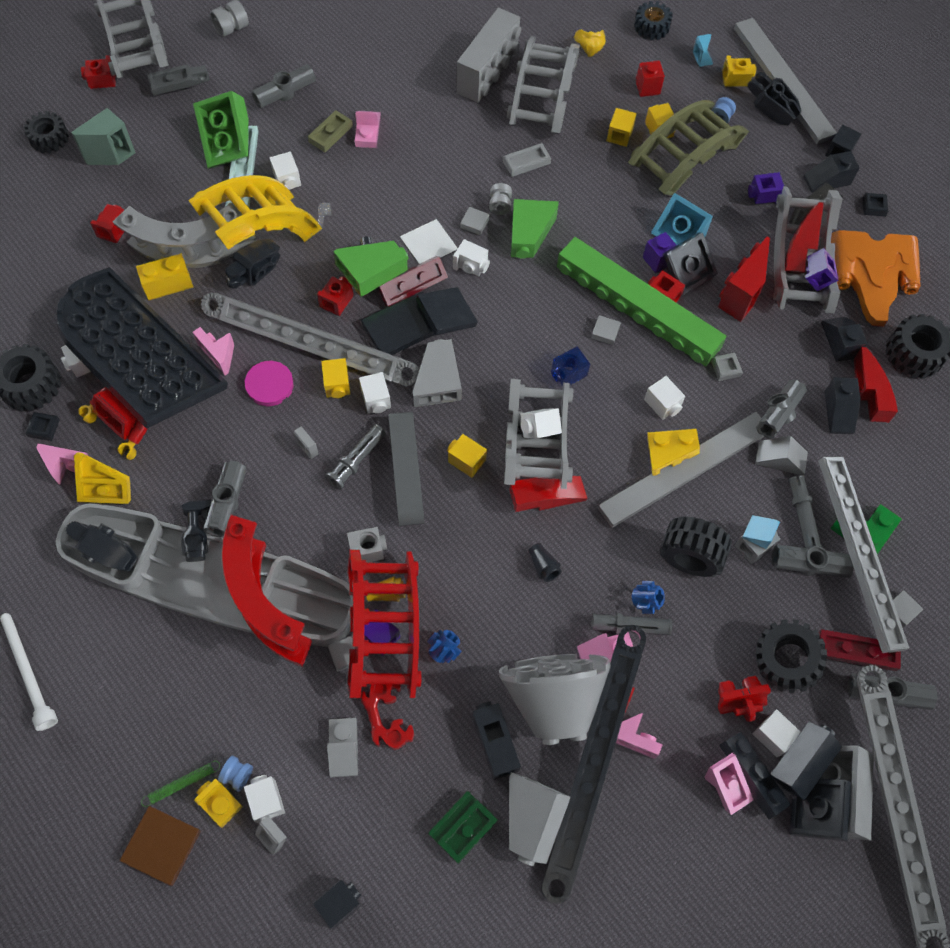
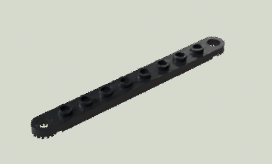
M637 625L625 626L619 632L610 661L611 667L589 729L569 795L570 800L562 819L542 884L543 894L551 903H564L569 898L646 643L645 632ZM629 631L636 632L639 635L640 642L635 647L628 646L624 641V636ZM554 879H560L565 884V891L561 896H553L548 890L549 883Z

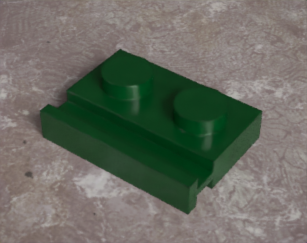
M467 791L432 828L428 835L459 864L498 820Z

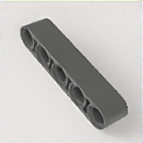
M413 412L389 414L399 526L424 524Z

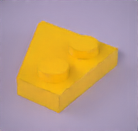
M697 429L647 433L652 476L660 474V470L669 465L674 467L683 460L700 454Z
M77 452L74 455L77 502L128 504L131 501L129 476L81 452Z

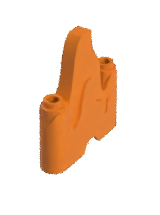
M840 230L831 234V243H835V263L839 290L848 289L851 285L856 291L866 320L872 326L884 327L888 321L889 307L897 297L898 283L907 295L917 293L921 286L918 238L912 235L887 234L883 240L877 241L873 240L866 232Z

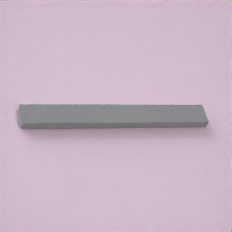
M750 18L735 23L734 30L764 72L772 80L782 78L798 98L802 112L797 118L815 143L818 145L832 140L837 132L756 21Z
M757 412L751 414L700 445V454L690 459H685L674 467L669 465L661 469L658 475L652 476L650 474L598 506V510L611 528L617 526L763 438L764 436L759 434L756 429L762 418Z
M823 457L818 462L882 653L905 651L909 649V645L844 457Z

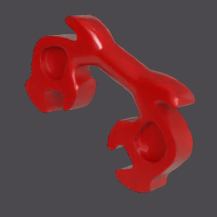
M371 684L370 697L368 698L363 691L361 692V701L369 717L371 737L374 744L379 747V739L382 738L390 749L397 750L407 742H412L414 739L412 725L408 726L407 731H403L400 728L403 725V720L397 719L391 722L389 729H386L382 725L377 708L379 701H383L386 705L396 702V696H391V691L395 689L400 692V684Z

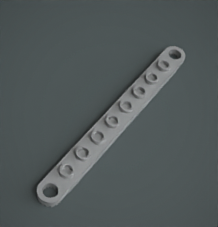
M208 293L201 300L202 310L208 316L330 360L346 358L347 366L369 374L383 372L384 379L404 386L416 383L419 367L408 360L219 293ZM212 298L218 300L217 302L219 303L216 311H212L209 307V302ZM405 367L411 368L414 372V376L410 381L402 377V370Z
M869 665L858 671L856 682L917 948H926V939L928 940V937L936 936L940 941V948H949L950 944L945 929V920L887 677L881 668L876 665ZM867 672H873L877 675L879 682L876 687H869L864 681Z

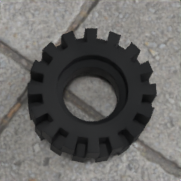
M45 111V114L37 112L39 116L36 117L33 114L31 116L32 120H26L27 124H24V133L34 150H40L41 153L47 150L48 153H52V149H55L57 152L59 151V146L63 148L65 146L64 142H68V130L61 116H57L55 112H52V114L49 111ZM52 130L48 134L40 135L44 131Z

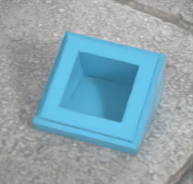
M752 515L742 538L767 549L773 540L780 522L775 519Z

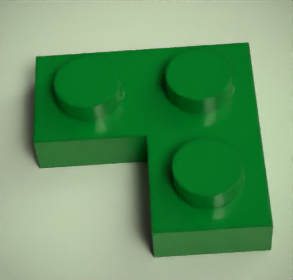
M881 504L876 508L869 520L866 521L877 554L902 520V518ZM837 519L830 529L843 537Z

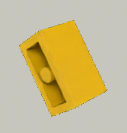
M182 253L136 266L141 285L148 300L193 288Z

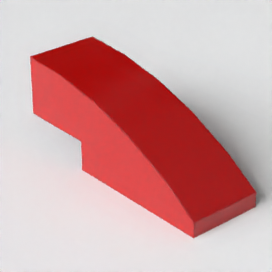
M823 202L814 205L797 228L785 256L786 273H804L807 252H814L818 249Z
M861 347L854 358L855 377L858 378L860 399L868 401L870 422L889 423L898 412L891 384L867 347Z
M572 476V482H567V489H561L560 479L549 478L517 480L515 485H510L509 488L515 512L538 508L541 511L587 500L581 476Z

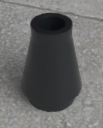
M541 543L534 544L529 548L528 552L531 555L540 579H543L544 582H550L561 574V564Z

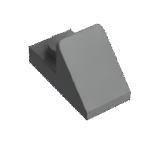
M357 718L329 719L327 752L330 778L358 776Z

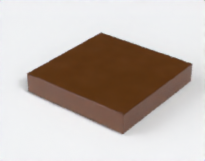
M149 806L120 861L173 886L201 830Z

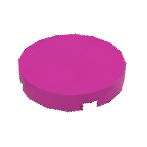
M271 360L260 362L253 366L245 378V389L248 396L258 405L267 407L282 403V400L291 395L294 387L292 373L282 363Z

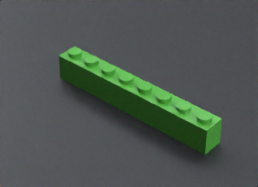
M574 237L559 253L557 268L563 274L569 275L578 281L581 286L587 287L596 293L599 298L608 301L617 310L626 313L638 324L644 325L656 336L662 337L671 343L674 348L689 355L695 362L701 363L706 367L722 348L727 337L725 334L580 239Z

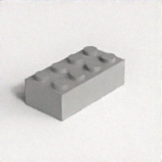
M497 8L457 61V94L479 103L483 96L488 94L490 86L493 82H497L501 71L508 67L512 56L516 55L519 51L520 43H518L521 33L519 16Z

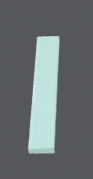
M248 126V157L231 162L229 179L253 175L258 139L257 126ZM242 197L241 199L249 207L250 197ZM226 201L225 206H227L231 201Z

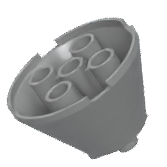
M577 654L550 655L515 662V668L509 670L508 666L505 665L500 668L499 677L533 735L541 738L543 744L553 745L559 743V739L570 738L572 741H581L587 738L586 733L590 729L611 665L609 658L600 655L590 654L589 659H577Z

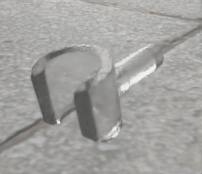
M330 203L318 205V223L321 228L324 217L332 216Z

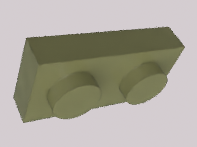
M335 110L308 136L309 143L326 152L353 127L352 120Z

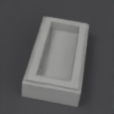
M541 143L503 156V162L511 177L551 164V157Z

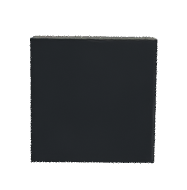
M865 193L863 196L864 215L886 217L889 212L887 194Z
M33 412L25 434L30 438L52 441L60 419L55 415Z

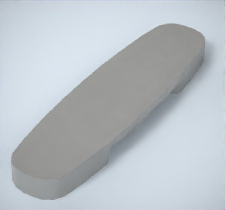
M89 503L72 510L63 521L56 538V547L61 557L72 568L95 580L151 603L219 625L253 633L232 599L225 581L222 562L224 538L214 537L206 533L208 542V553L205 554L206 559L198 562H187L185 556L182 555L181 537L187 528L158 521L154 515ZM72 521H76L80 524L88 526L92 524L99 527L102 523L115 531L114 536L131 546L138 559L129 572L105 567L97 561L92 563L80 556L82 552L75 547L78 542L71 538V536H68L69 534H66L67 525ZM264 552L260 580L266 598L281 612L305 624L301 635L312 640L311 645L328 647L327 645L345 639L350 632V607H353V595H349V584L322 569L293 557H277Z

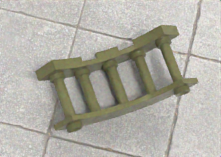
M697 101L675 113L657 128L641 146L634 149L628 163L640 167L641 164L645 165L662 180L659 190L666 195L673 196L692 175L691 169L698 163L703 165L715 156L718 149L722 151L736 149L749 131L740 125L730 126L711 110L715 105L713 101ZM696 121L713 136L709 139H702L686 124ZM678 130L698 147L691 154H685L667 137ZM659 144L680 161L679 166L672 173H667L648 157Z

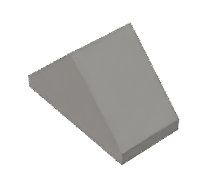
M791 436L762 440L758 443L755 464L804 475L808 452Z

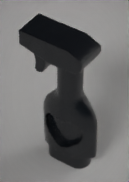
M211 500L191 501L182 504L183 514L187 516L188 528L181 537L182 555L185 556L187 562H198L206 559L205 554L208 553L207 535L198 525V515H202L204 522H206Z

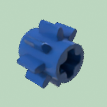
M642 581V585H637L632 592V602L637 609H642V614H654L655 610H659L665 601L663 589L659 585H655L654 581Z
M450 630L434 632L427 641L431 645L428 650L429 655L439 663H444L445 661L450 663L451 660H455L461 653V650L457 648L460 644V639Z

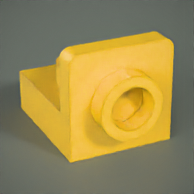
M217 779L203 784L197 791L198 796L194 799L221 828L243 807Z

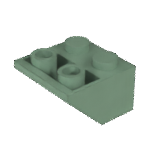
M108 108L71 132L87 165H119L136 153L124 122Z

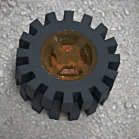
M649 1V4L645 2L642 6L638 7L634 27L639 36L644 35V39L650 37V40H654V37L659 40L661 36L664 38L669 33L672 11L670 12L669 7L665 8L666 4L659 5L658 1H656V4H653V1Z

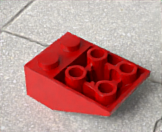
M766 237L761 244L757 242L750 252L751 256L749 258L744 257L737 267L738 271L729 274L724 282L726 286L719 295L721 301L718 308L740 322L753 308L765 283L769 237Z

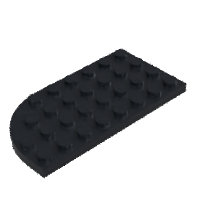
M110 267L77 280L68 287V292L64 297L60 298L57 307V327L63 342L146 429L227 389L228 382Z

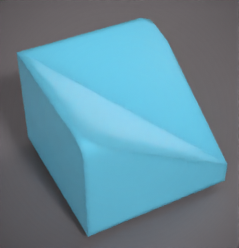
M711 34L697 36L693 54L699 67L713 64L707 50Z

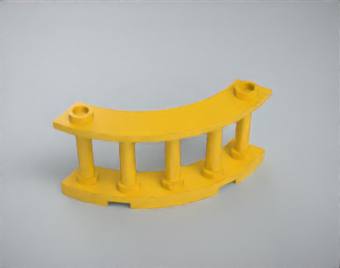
M249 175L231 178L197 192L194 197L188 200L199 216L207 212L220 227L215 233L228 250L241 241L254 236L256 230L263 228L266 231L288 228L291 232L299 235L304 242L322 229L308 212L296 207L291 202L294 196L284 184L266 176ZM253 197L262 208L250 210L241 198ZM230 200L242 215L227 222L215 206Z

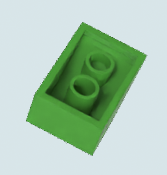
M229 91L193 103L208 168L248 157V115L244 97Z

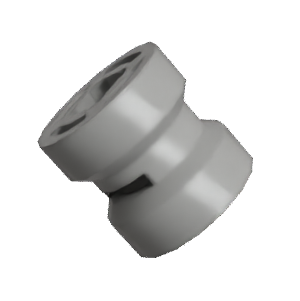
M504 183L494 184L490 190L489 209L494 214L505 215L511 210L512 188Z

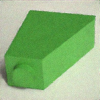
M514 199L511 257L522 259L534 258L557 218L558 201Z
M394 241L340 248L333 251L336 266L360 297L408 270L407 252L403 247L399 248Z

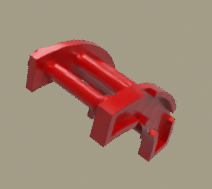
M230 515L222 548L223 571L230 595L249 628L259 640L276 655L303 667L312 640L301 635L305 626L303 622L297 621L281 612L263 593L260 578L266 543L253 538L257 523Z
M349 549L347 575L349 595H353V607H350V632H353L352 646L355 647V649H349L347 678L349 698H361V688L366 687L367 684H406L410 698H415L416 687H421L422 676L421 671H418L419 601L417 576L419 565L418 561H414L410 551H406L405 564L371 563L361 559L360 550ZM366 573L404 574L406 584L368 583V580H363V576ZM368 594H405L408 597L409 612L369 611V608H364V596H368ZM369 622L409 623V643L369 642V640H364V625H368ZM368 654H408L407 673H367L366 670H363V658L368 656Z

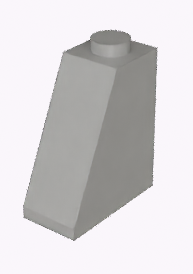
M438 339L427 344L413 389L414 407L461 400L462 388L452 339Z
M511 772L509 777V850L518 854V860L527 865L534 866L535 862L546 864L570 796L526 776Z

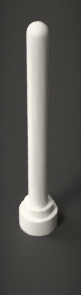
M4 613L1 615L0 621L35 710L32 718L34 727L37 731L46 730L58 722L57 716L53 709L45 705L10 614Z

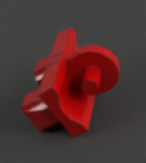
M757 676L744 679L742 682L743 689L736 690L732 681L721 682L718 688L720 698L718 710L720 714L734 712L735 716L744 715L747 722L755 721V713L763 711V706H767V695L771 693L768 684L762 685Z

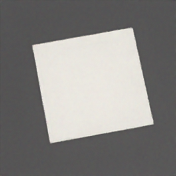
M437 219L400 236L419 264L435 256H440L441 258L458 249Z

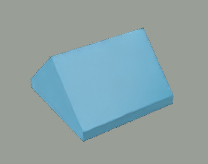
M674 193L651 233L658 236L666 232L674 243L678 245L697 233H703L705 237L713 216Z

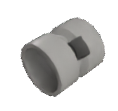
M238 0L226 3L225 8L220 6L210 11L213 25L221 37L232 34L234 28L240 30L249 25L247 14Z

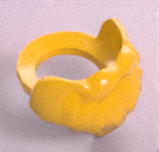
M580 29L574 36L575 41L580 43L588 57L598 53L606 42L604 30L594 33Z

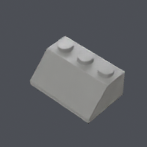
M842 746L820 779H838L851 782L847 839L871 840L874 757L871 752L860 746Z

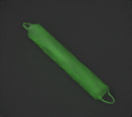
M209 766L207 769L205 768L203 771L201 770L187 779H184L185 776H183L181 781V778H179L177 783V780H175L174 784L171 782L168 788L163 786L148 794L147 796L151 802L150 805L212 774L213 768L211 769Z

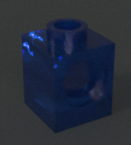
M577 346L553 359L551 374L554 380L560 382L562 386L563 382L570 383V386L588 376L590 362Z

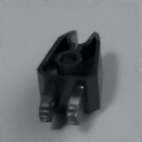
M761 71L755 75V80L752 79L748 82L747 87L749 91L756 97L754 101L755 107L774 122L789 126L802 112L798 98L782 78L772 80L766 73Z
M260 239L236 251L233 256L234 263L225 270L227 286L233 289L239 288V286L246 282L249 285L255 286L276 267L280 258L278 253L280 246L271 239Z
M72 521L66 527V534H69L68 536H71V538L78 542L75 547L82 552L80 556L92 563L97 561L105 567L129 572L138 559L132 547L114 536L115 531L102 523L97 527L92 524L88 526Z

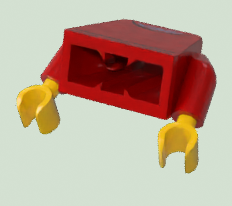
M103 387L97 394L93 395L90 405L81 406L78 412L84 417L83 420L86 423H93L98 416L123 440L128 438L129 441L127 443L119 445L118 452L123 455L127 449H130L126 458L132 460L136 456L135 444L140 443L148 429L106 387Z

